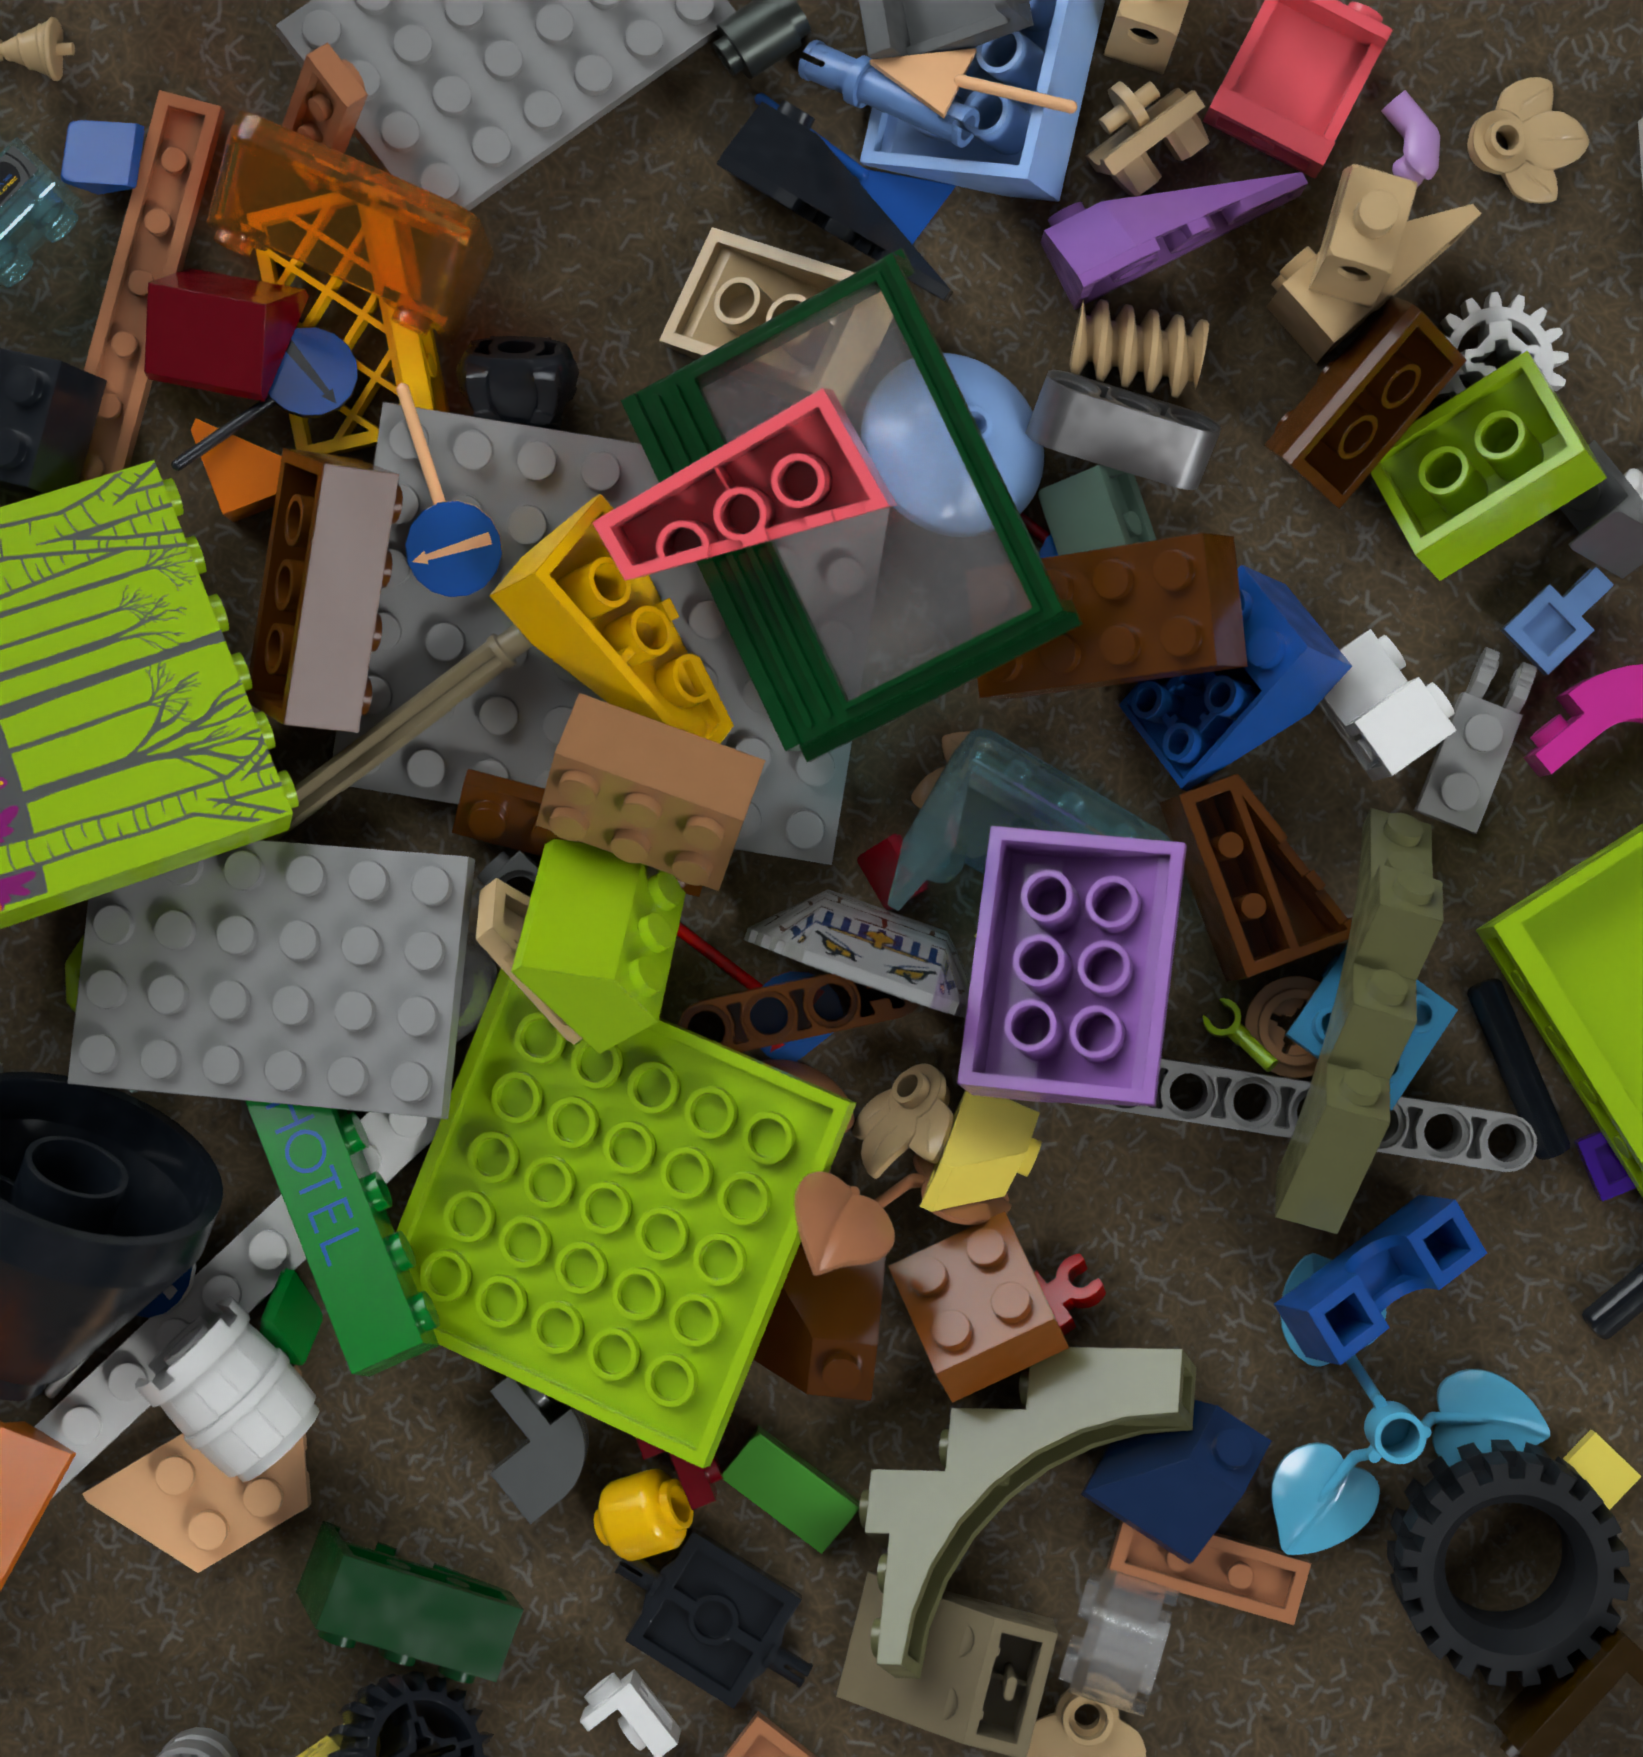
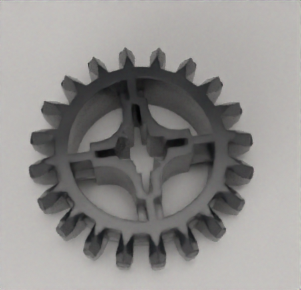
M417 1671L407 1673L402 1678L400 1675L390 1674L380 1678L376 1685L370 1684L362 1687L355 1694L356 1701L345 1704L341 1711L338 1712L344 1724L332 1728V1731L327 1736L340 1747V1750L328 1754L327 1757H376L378 1735L381 1745L378 1757H409V1754L411 1757L426 1755L427 1757H490L484 1755L482 1745L490 1742L494 1734L484 1731L478 1732L475 1723L479 1720L483 1710L472 1708L465 1711L463 1704L467 1691L455 1689L447 1693L446 1677L440 1678L435 1676L425 1680L423 1672ZM427 1725L431 1728L435 1735L429 1731Z

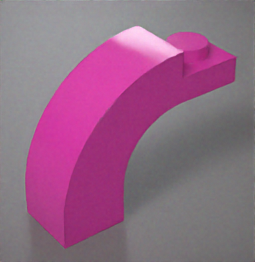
M1643 664L1625 666L1595 675L1573 685L1556 697L1571 718L1566 721L1561 714H1558L1539 728L1530 737L1536 747L1523 757L1539 777L1553 774L1609 727L1622 722L1643 724Z

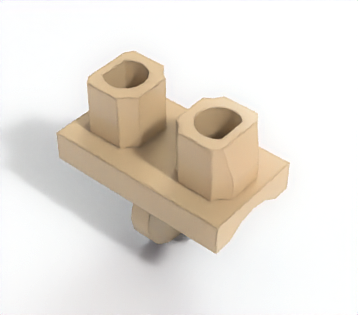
M1119 81L1108 89V95L1114 108L1098 120L1102 128L1109 135L1126 123L1127 125L1085 157L1096 172L1110 175L1128 195L1140 196L1162 177L1146 153L1147 150L1163 140L1175 160L1183 161L1192 157L1209 144L1210 141L1197 115L1205 105L1196 91L1191 90L1185 94L1180 88H1175L1145 110L1148 105L1160 97L1156 86L1149 81L1133 93L1130 88Z

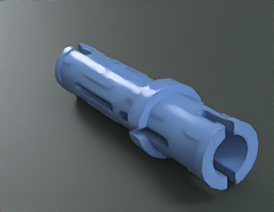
M820 40L811 41L804 49V53L817 58L825 64L823 67H820L800 58L799 76L806 81H813L843 94V100L846 103L857 108L869 105L883 113L892 115L950 141L959 148H964L973 139L974 134L953 125V121L958 120L977 129L980 120V113L977 108L966 106L953 100L943 119L871 66L869 60L872 58L862 55L856 59L827 46Z

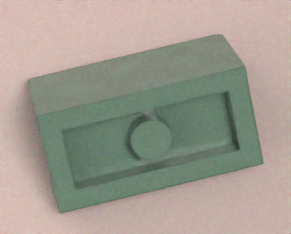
M1097 465L1042 488L1038 492V497L1058 555L1157 540L1135 475L1104 465Z

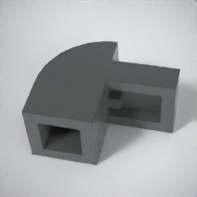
M504 1376L493 1386L490 1392L528 1439L497 1463L490 1475L531 1525L562 1500L577 1482L588 1454V1427L581 1411L568 1406L555 1417L549 1410V1407L555 1403L554 1398Z

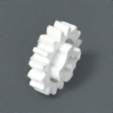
M1491 292L1486 297L1484 309L1482 310L1473 298L1466 300L1460 306L1464 320L1449 313L1440 324L1449 335L1445 337L1456 349H1458L1460 341L1466 332L1480 325L1478 345L1475 349H1465L1463 352H1460L1467 361L1434 399L1443 398L1448 395L1450 398H1453L1466 389L1461 381H1468L1473 385L1496 370L1495 366H1485V363H1478L1483 361L1494 350H1496L1498 360L1511 361L1528 350L1553 390H1560L1564 387L1566 380L1559 374L1554 373L1553 368L1568 361L1569 355L1566 352L1553 351L1551 344L1563 334L1561 328L1545 331L1540 324L1544 320L1547 310L1542 307L1529 316L1523 312L1525 297L1522 295H1517L1508 307H1502L1499 293ZM1512 327L1520 331L1529 340L1531 345H1526L1512 333Z

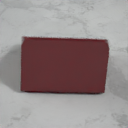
M894 833L860 854L857 858L860 868L886 910H892L928 889L927 885L929 883L900 834Z

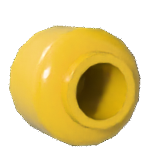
M650 1469L611 1481L605 1486L600 1494L598 1509L594 1513V1528L599 1540L604 1545L609 1546L617 1556L627 1561H636L679 1547L686 1536L687 1528L693 1522L694 1515L681 1482L676 1478L672 1479L670 1475L660 1469Z

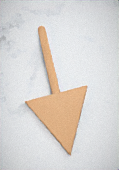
M976 48L869 60L871 66L943 119L959 88L1066 113H1074L1077 110V103L1073 100L966 76L976 55Z

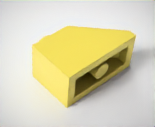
M965 1090L953 1115V1127L944 1152L933 1167L920 1207L933 1212L1005 1196L1016 1173L1027 1177L1038 1156L1042 1142L1032 1138L1040 1112L1010 1099L971 1095Z

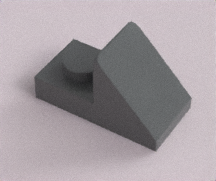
M1593 440L1588 446L1607 479L1561 506L1560 509L1579 532L1568 544L1572 550L1623 579L1643 564V499L1599 444Z

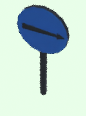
M316 327L296 328L265 402L258 401L176 457L171 462L172 469L175 471L184 469L275 405L287 413L302 418L324 417L340 410L352 397L358 381L357 362L349 346L334 333Z

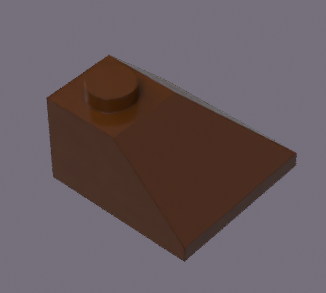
M800 1242L753 1360L805 1394L871 1401L886 1256L869 1264L841 1267L815 1276L807 1260L802 1242Z

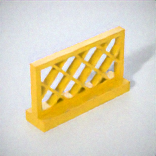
M384 173L362 178L361 185L248 212L261 280L290 286L295 277L298 276L322 292L304 322L301 323L299 321L296 328L316 327L333 299L358 315L343 340L351 351L368 323L384 332L387 338L389 350L376 371L356 359L357 369L371 379L352 409L343 405L338 410L347 417L332 440L312 444L308 425L309 418H302L289 413L296 450L337 455L376 446L379 427L362 417L381 385L398 396L396 391L398 384L405 383L410 389L415 407L450 412L408 204ZM359 203L363 226L351 246L348 247L324 230L339 207ZM319 213L314 223L303 217ZM294 219L309 229L292 259L288 261L273 251L268 225ZM320 237L346 253L326 285L301 269ZM366 244L368 245L371 261L361 255ZM356 261L373 271L376 284L375 290L363 309L337 293ZM276 262L285 267L280 278L278 277ZM379 306L383 323L373 317ZM392 368L396 385L386 379ZM357 423L369 430L351 435Z

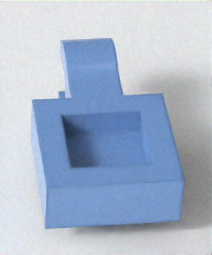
M1594 567L1592 570H1587L1563 596L1550 584L1546 585L1500 631L1543 675H1548L1594 631L1582 615L1605 595L1614 584L1597 567Z

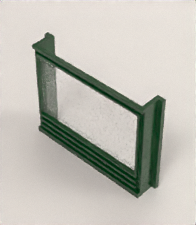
M902 248L884 256L877 262L644 389L620 400L660 483L822 388L832 389L897 503L893 507L697 562L784 750L802 751L806 762H812L1083 625L1073 602L1060 599L907 280V277L915 274V271L905 250Z

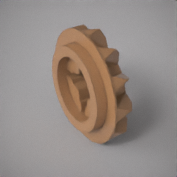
M1287 976L1264 985L1247 1006L1245 1027L1278 1060V1064L1271 1070L1274 1074L1288 1078H1304L1314 1075L1318 1059L1294 1041L1292 1045H1288L1285 1053H1283L1285 1030L1277 1026L1278 1022L1270 1019L1272 1014L1276 1016H1293L1297 1008L1301 1009L1304 1000L1309 1001L1320 984L1317 980L1302 976Z

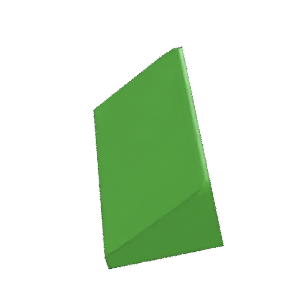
M759 1425L723 1471V1480L821 1554L859 1510V1500Z

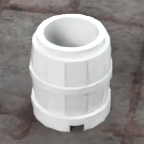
M230 1296L215 1304L224 1314L211 1323L201 1314L174 1337L148 1365L156 1374L154 1379L149 1381L138 1378L135 1383V1389L152 1407H162L172 1422L184 1434V1440L193 1450L198 1449L228 1477L238 1476L242 1482H245L262 1474L284 1456L308 1431L320 1411L314 1404L316 1395L289 1363V1357L281 1348H275L257 1329L248 1323L250 1321L249 1314Z

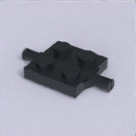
M692 1529L678 1554L664 1564L661 1569H658L644 1559L636 1561L622 1559L614 1573L620 1574L647 1591L643 1610L626 1635L625 1641L731 1708H735L750 1682L765 1672L767 1667L795 1684L798 1688L804 1683L805 1676L809 1675L813 1664L808 1663L781 1646L785 1626L801 1602L802 1595L698 1529Z

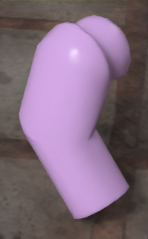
M1405 90L1387 104L1381 112L1404 138V155L1393 163V174L1418 182V187L1424 179L1431 180L1439 168L1440 134L1438 128Z

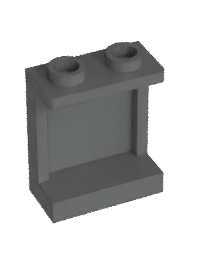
M859 0L868 56L872 59L973 48L1033 26L1029 2L1031 0Z

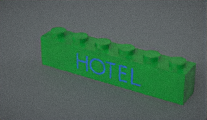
M245 1101L351 1374L370 1377L439 1346L433 1330L440 1326L438 1313L428 1293L424 1290L421 1292L417 1290L409 1270L416 1266L413 1250L402 1231L394 1232L386 1209L393 1205L392 1198L380 1173L377 1171L371 1173L362 1151L369 1147V1141L358 1116L354 1112L348 1114L343 1109Z

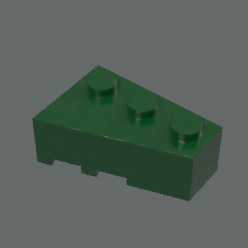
M323 1520L296 1590L315 1629L319 1630L318 1636L344 1648H354L356 1641L379 1648L378 1653L382 1657L405 1666H414L416 1659L439 1665L437 1670L441 1674L462 1683L472 1684L475 1677L497 1682L524 1610L510 1591L434 1563L433 1568L395 1557L397 1548L379 1541L375 1550L342 1541L339 1536L341 1527Z

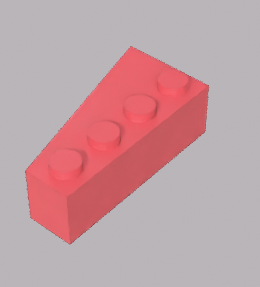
M822 388L592 523L626 581L893 507L897 503L834 391Z

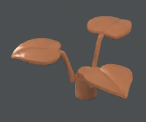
M772 1059L761 1061L847 1098L843 1090L831 1078L815 1068L789 1060ZM854 1113L850 1118L845 1133L854 1125ZM915 1153L913 1163L918 1174L912 1173L907 1175L874 1200L860 1195L858 1187L845 1184L840 1178L830 1174V1171L829 1173L815 1172L804 1177L795 1192V1215L800 1239L813 1275H821L841 1267L869 1264L886 1256L893 1247L895 1232L891 1220L883 1208L911 1188H921V1196L923 1198L935 1163H930ZM1006 1193L1003 1197L942 1209L931 1213L957 1224L980 1225L999 1213L1005 1211L1007 1214L1012 1205L1009 1203V1197Z

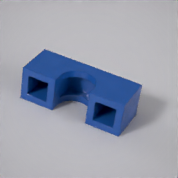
M1418 1195L1275 1302L1274 1306L1305 1357L1342 1365L1390 1328L1381 1314L1387 1306L1400 1297L1419 1289L1440 1290L1485 1256L1487 1252L1456 1200Z

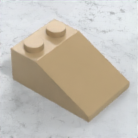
M1473 204L1407 221L1391 276L1372 308L1309 291L1319 252L1316 254L1307 246L1280 270V275L1271 283L1277 292L1267 305V309L1317 364L1356 330L1371 313L1381 308L1391 295L1394 296L1455 243L1481 215V212ZM1341 267L1352 274H1368L1366 271L1356 267Z
M712 227L659 341L663 345L697 360L855 274V272ZM881 291L728 375L792 404L798 403L822 388L832 389L848 416L892 322V312Z

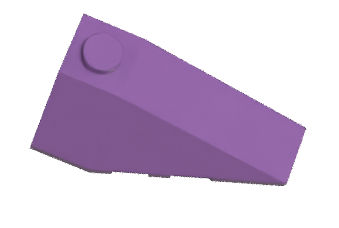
M1303 172L1101 201L1085 209L1082 202H1077L1058 211L1048 219L1051 227L1044 230L1040 243L1075 310L1081 307L1083 299L1085 305L1300 197L1308 182Z

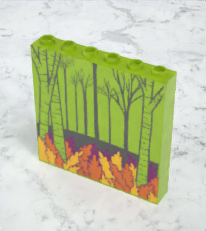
M155 460L0 507V929L288 831L293 816L292 809L299 806L297 793L287 770L276 771L268 751L275 748V739L268 718L263 711L253 712L245 692L252 689V681L246 662L240 652L230 654L222 632L229 631V622L222 601L217 593L210 596L207 595L199 575L207 571L200 545L194 535L185 538L177 516L184 514V509L176 484L172 478L162 480Z

